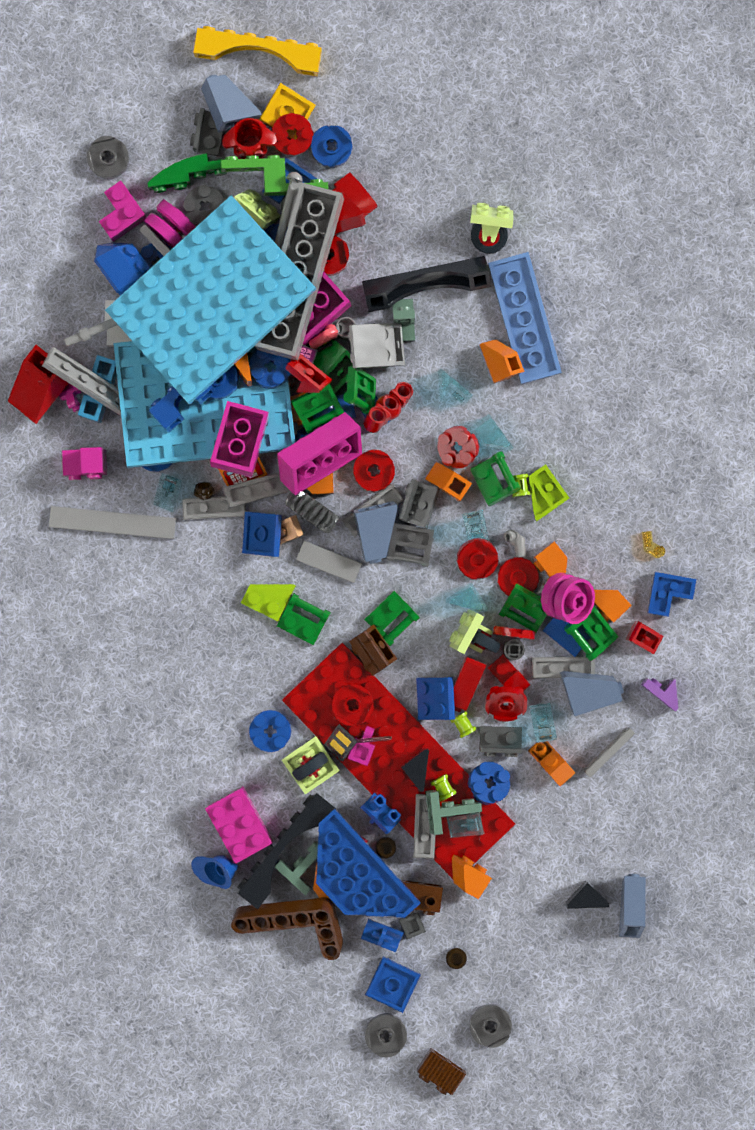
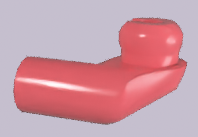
M333 324L327 325L325 331L309 341L311 348L317 349L321 345L335 339L338 335L336 326Z

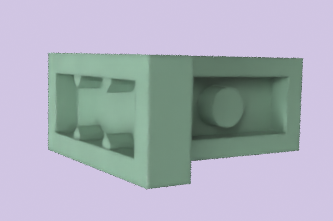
M402 299L392 306L393 323H401L403 342L415 341L413 299Z
M425 791L429 829L433 835L443 834L441 817L482 812L481 803L474 801L473 798L463 799L462 803L454 804V801L442 802V806H440L438 791Z
M316 840L308 847L309 853L306 857L300 856L293 864L294 870L282 859L275 865V868L305 896L312 887L300 876L317 859L318 842Z

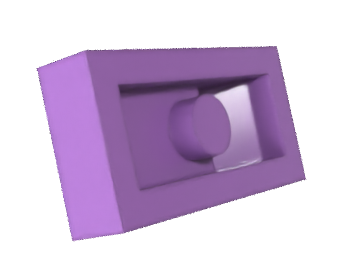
M645 678L641 685L676 712L678 710L676 680L672 678L662 690L660 688L663 685L656 679L652 678L649 680Z

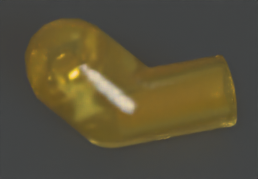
M652 531L641 532L644 551L653 558L663 557L665 555V548L653 542Z

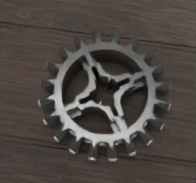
M290 492L287 496L286 506L323 532L330 533L337 525L338 516L305 492H299L296 496Z

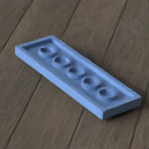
M529 252L488 263L510 347L518 353L525 371L518 374L520 383L524 384L561 374L560 364Z

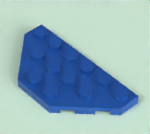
M336 809L332 810L319 822L316 884L345 915L405 918L421 903Z

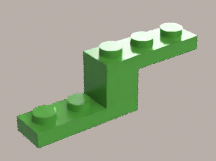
M269 155L267 159H259V156H247L246 159L228 156L225 157V160H221V172L263 171L264 196H286L289 183H286L285 158H280L279 155ZM312 179L310 183H305L328 189V182H323L322 179Z

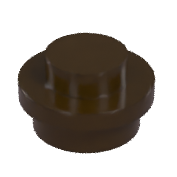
M200 482L195 485L194 496L201 500H207L215 493L212 484L209 482Z
M389 837L379 839L375 846L377 854L382 858L392 857L396 852L394 840Z
M452 948L447 952L446 962L449 967L460 969L466 964L467 956L462 949Z

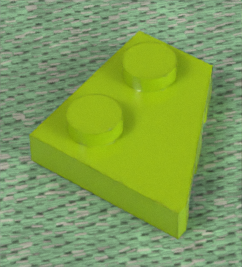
M546 464L528 476L536 522L569 499V496Z
M250 584L241 604L279 621L296 585Z

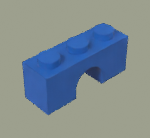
M211 385L196 400L202 404L217 390ZM173 386L167 390L168 394L162 399H156L151 405L152 408L149 409L150 413L169 433L185 419L178 409L183 397Z

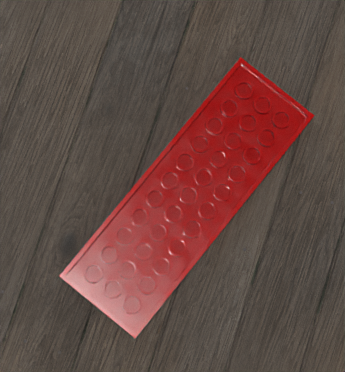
M343 642L282 699L323 744H325L338 724L354 739L362 740L367 726L375 729L370 740V744L375 745L368 766L348 759L350 752L343 761L338 757L336 758L372 795L374 793L377 795L381 794L386 799V805L391 810L396 809L401 814L399 824L413 838L416 794H426L425 791L429 790L437 791L430 782L438 777L447 774L448 782L452 789L457 792L448 799L441 801L440 806H442V802L454 801V804L462 803L463 799L470 798L477 801L473 797L471 788L468 786L469 774L375 676H372L370 672L365 670L363 663ZM347 684H358L365 687L373 698L374 708L372 715L366 722L360 725L347 726L336 719L332 710L334 694L338 689ZM348 700L347 704L350 711L354 708L358 709L357 700ZM338 727L334 735L336 736V734L339 731L343 735H345L351 741V743L348 746V748L350 749V747L354 743V740H352L340 727ZM331 737L326 745L342 759L347 751L345 750L342 755L330 745L333 740ZM429 748L424 792L418 790L401 766L422 749ZM481 803L482 812L441 817L443 834L435 835L434 860L452 879L453 855L461 859L463 856H466L475 864L515 825V822L496 803L490 805Z

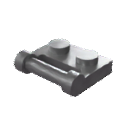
M394 523L387 560L393 561L394 559L418 563L428 567L434 530ZM399 545L425 550L424 556L397 552L395 547Z

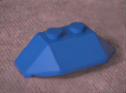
M112 242L97 245L94 262L120 296L150 269L132 243Z

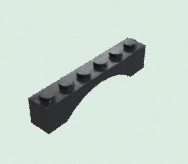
M485 256L365 280L362 281L369 313L388 309L403 298L425 290L456 288L475 291L491 287V279Z
M316 793L314 796L310 794L303 802L305 807L301 813L295 812L289 820L292 822L288 829L284 827L277 835L279 841L275 846L270 844L263 853L266 856L261 863L257 861L250 870L253 874L248 880L244 877L237 886L239 889L237 894L256 909H259L271 893L273 869L283 849L301 833L319 827V822L332 810L336 809L319 794Z

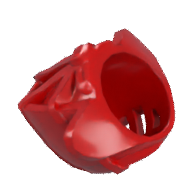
M254 118L239 120L224 135L222 140L224 148H233L234 154L238 159H246L247 156H259V159H264L268 146H275L277 143L275 134L260 120Z

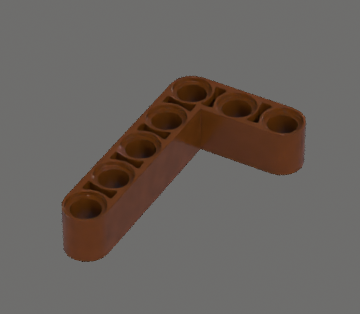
M328 898L262 904L259 909L252 905L240 906L236 909L231 922L232 929L239 934L315 926L321 953L328 960L339 958L343 945V937L333 901Z

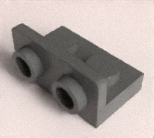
M200 108V112L195 114L194 125L197 128L196 133L191 135L190 146H193V150L196 153H207V155L219 157L223 132H218L211 113L205 111V108Z
M480 726L479 751L484 752V756H496V753H505V757H517V753H522V727Z

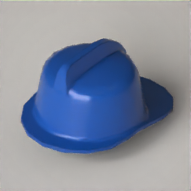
M218 855L213 858L197 856L191 862L193 873L202 882L222 889L230 888L231 880L238 870V865L232 863L224 855Z

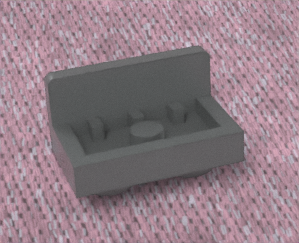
M412 479L405 489V501L399 507V519L427 529L440 489Z

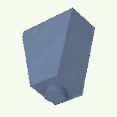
M211 75L205 79L201 90L218 132L230 130L239 120L245 118L259 120L262 115L260 110L226 75Z
M394 501L353 510L362 556L365 562L374 564L381 562L382 558L387 557L397 513V504Z
M569 671L560 672L574 716L623 701L621 694L624 693L620 681L617 682L614 676Z
M628 874L624 876L622 881L619 937L640 938L645 928L646 877H640L638 874Z

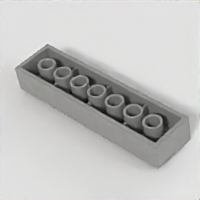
M301 182L282 251L316 287V290L255 345L257 350L298 361L344 202L342 193Z

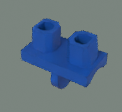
M374 793L360 807L371 818L369 823L371 825L376 823L386 835L401 821V814L396 809L391 810L386 805V799L381 794L377 795Z
M368 918L361 939L396 952L404 932Z

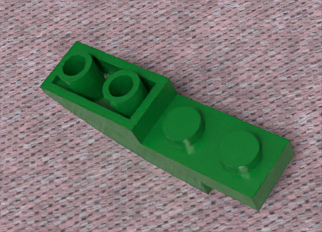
M206 153L192 156L170 165L155 175L147 184L150 191L163 193L166 192V188L174 187V190L186 189L187 185H191V176H194V179L206 178V174L214 173L215 176H223L227 172H221V160L209 161Z

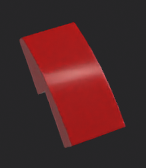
M350 172L334 183L335 188L338 186L364 213V217L378 207L367 190Z

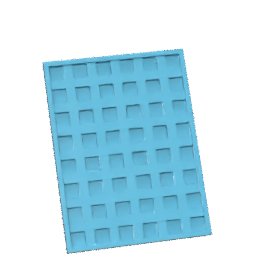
M231 195L106 308L105 311L187 403L191 404L316 290V287Z
M133 341L113 343L127 468L211 459L227 401L269 412V419L259 453L281 451L295 443L288 380L277 388L267 389L259 386L252 378V375V386H247L239 375L238 388L225 399L216 400L208 398L202 404L195 399L191 404H188L183 398L179 403L178 409L185 419L169 433L150 413L149 409L152 408L151 405L156 399H162L168 394L167 390L172 385ZM255 346L247 352L249 363L252 355L257 351ZM269 362V364L264 366L268 372L277 368L273 362ZM223 375L216 380V383L221 382Z

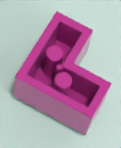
M121 180L104 192L115 210L99 221L113 242L147 218Z
M93 447L80 448V450H62L63 476L69 477V480H81V476H87L90 479H102V475H107L106 449Z

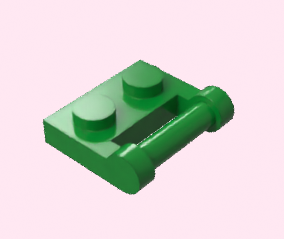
M349 366L348 375L346 376L347 391L343 399L348 404H354L367 415L370 409L375 407L376 378L360 368ZM360 394L365 397V401L358 398L357 395Z
M330 383L319 393H306L291 401L308 434L312 433L313 429L344 413ZM332 405L335 408L310 422L307 419Z
M503 451L497 452L491 458L470 469L489 507L521 489L504 460L506 457ZM496 464H498L508 484V487L505 489L493 468Z
M517 583L498 614L503 618L506 616L534 631L535 634L547 616L542 609L541 597ZM510 606L536 619L535 622L510 610Z
M393 591L364 620L370 626L375 625L385 642L392 646L395 643L394 640L413 621L416 622L420 617ZM405 610L409 615L387 635L383 630Z
M293 593L277 627L314 646L331 612L326 609L323 611L300 599L299 595ZM294 605L319 617L318 624L292 611Z
M593 606L591 613L584 621L579 624L569 623L564 627V631L574 638L586 653L585 657L589 661L598 657L618 638V635L595 606ZM580 625L597 645L594 649L591 648L577 630Z

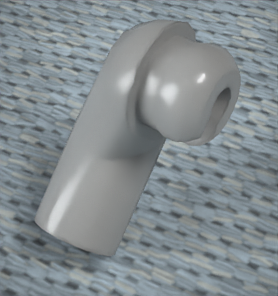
M515 530L506 531L504 539L515 547V556L526 557L525 538Z

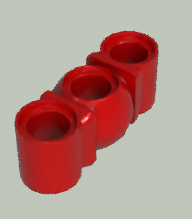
M400 382L389 394L378 398L375 407L370 409L364 420L365 429L371 433H377L382 426L387 424L388 420L391 421L397 418L401 413V409L407 405L413 395L412 386L406 382Z

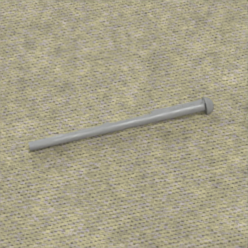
M291 172L286 177L289 180V186L275 243L280 249L283 246L286 230L302 182V177L297 172Z

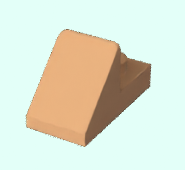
M296 515L281 521L280 545L304 535Z

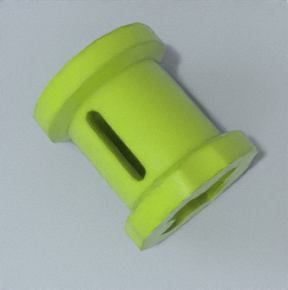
M528 474L514 475L513 477L519 483L521 489L512 494V497L531 495L527 486L526 478H528Z
M466 711L457 715L455 719L450 720L460 732V738L476 730V727L472 726L467 718Z
M447 774L430 782L438 791L440 802L457 793L448 782Z

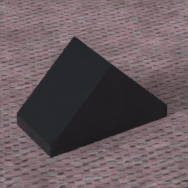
M429 748L422 749L401 766L418 790L424 792Z
M585 880L566 901L567 909L609 907V902Z

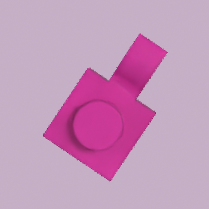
M68 383L60 393L59 398L63 401L66 400L68 408H72L73 412L79 411L81 404L76 395L80 394L81 390Z
M367 726L362 740L355 738L357 742L351 749L348 759L368 766L375 745L370 744L374 728Z

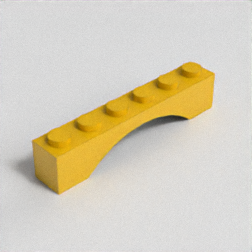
M203 26V29L197 28L193 53L197 58L217 60L224 55L236 51H262L282 59L297 74L318 77L322 48L318 47V44L310 42L303 45L297 44L298 42L292 39H286L284 42L278 41L277 38L272 36L259 38L253 33L240 35L229 29H224L221 32L215 31L213 27Z

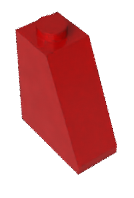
M338 186L332 191L340 192L344 197L334 234L364 226L366 224L364 213Z
M465 656L453 685L455 711L461 713V710L467 711L486 664Z

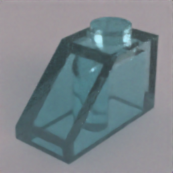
M490 414L468 429L471 434L473 433L476 436L480 447L502 451H511L514 448Z

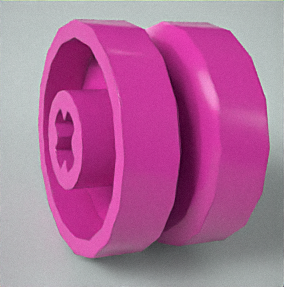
M165 199L156 206L158 213L164 219L150 213L144 220L145 224L172 248L183 239L178 232L186 237L196 228L184 213Z
M556 573L551 576L545 583L541 594V605L546 615L570 624H579L584 621L591 613L595 601L594 588L591 583L567 573Z

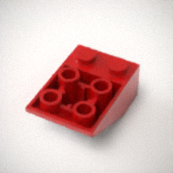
M35 345L23 360L8 398L10 404L35 424L38 423L68 385L67 381L42 366L48 353L38 345Z

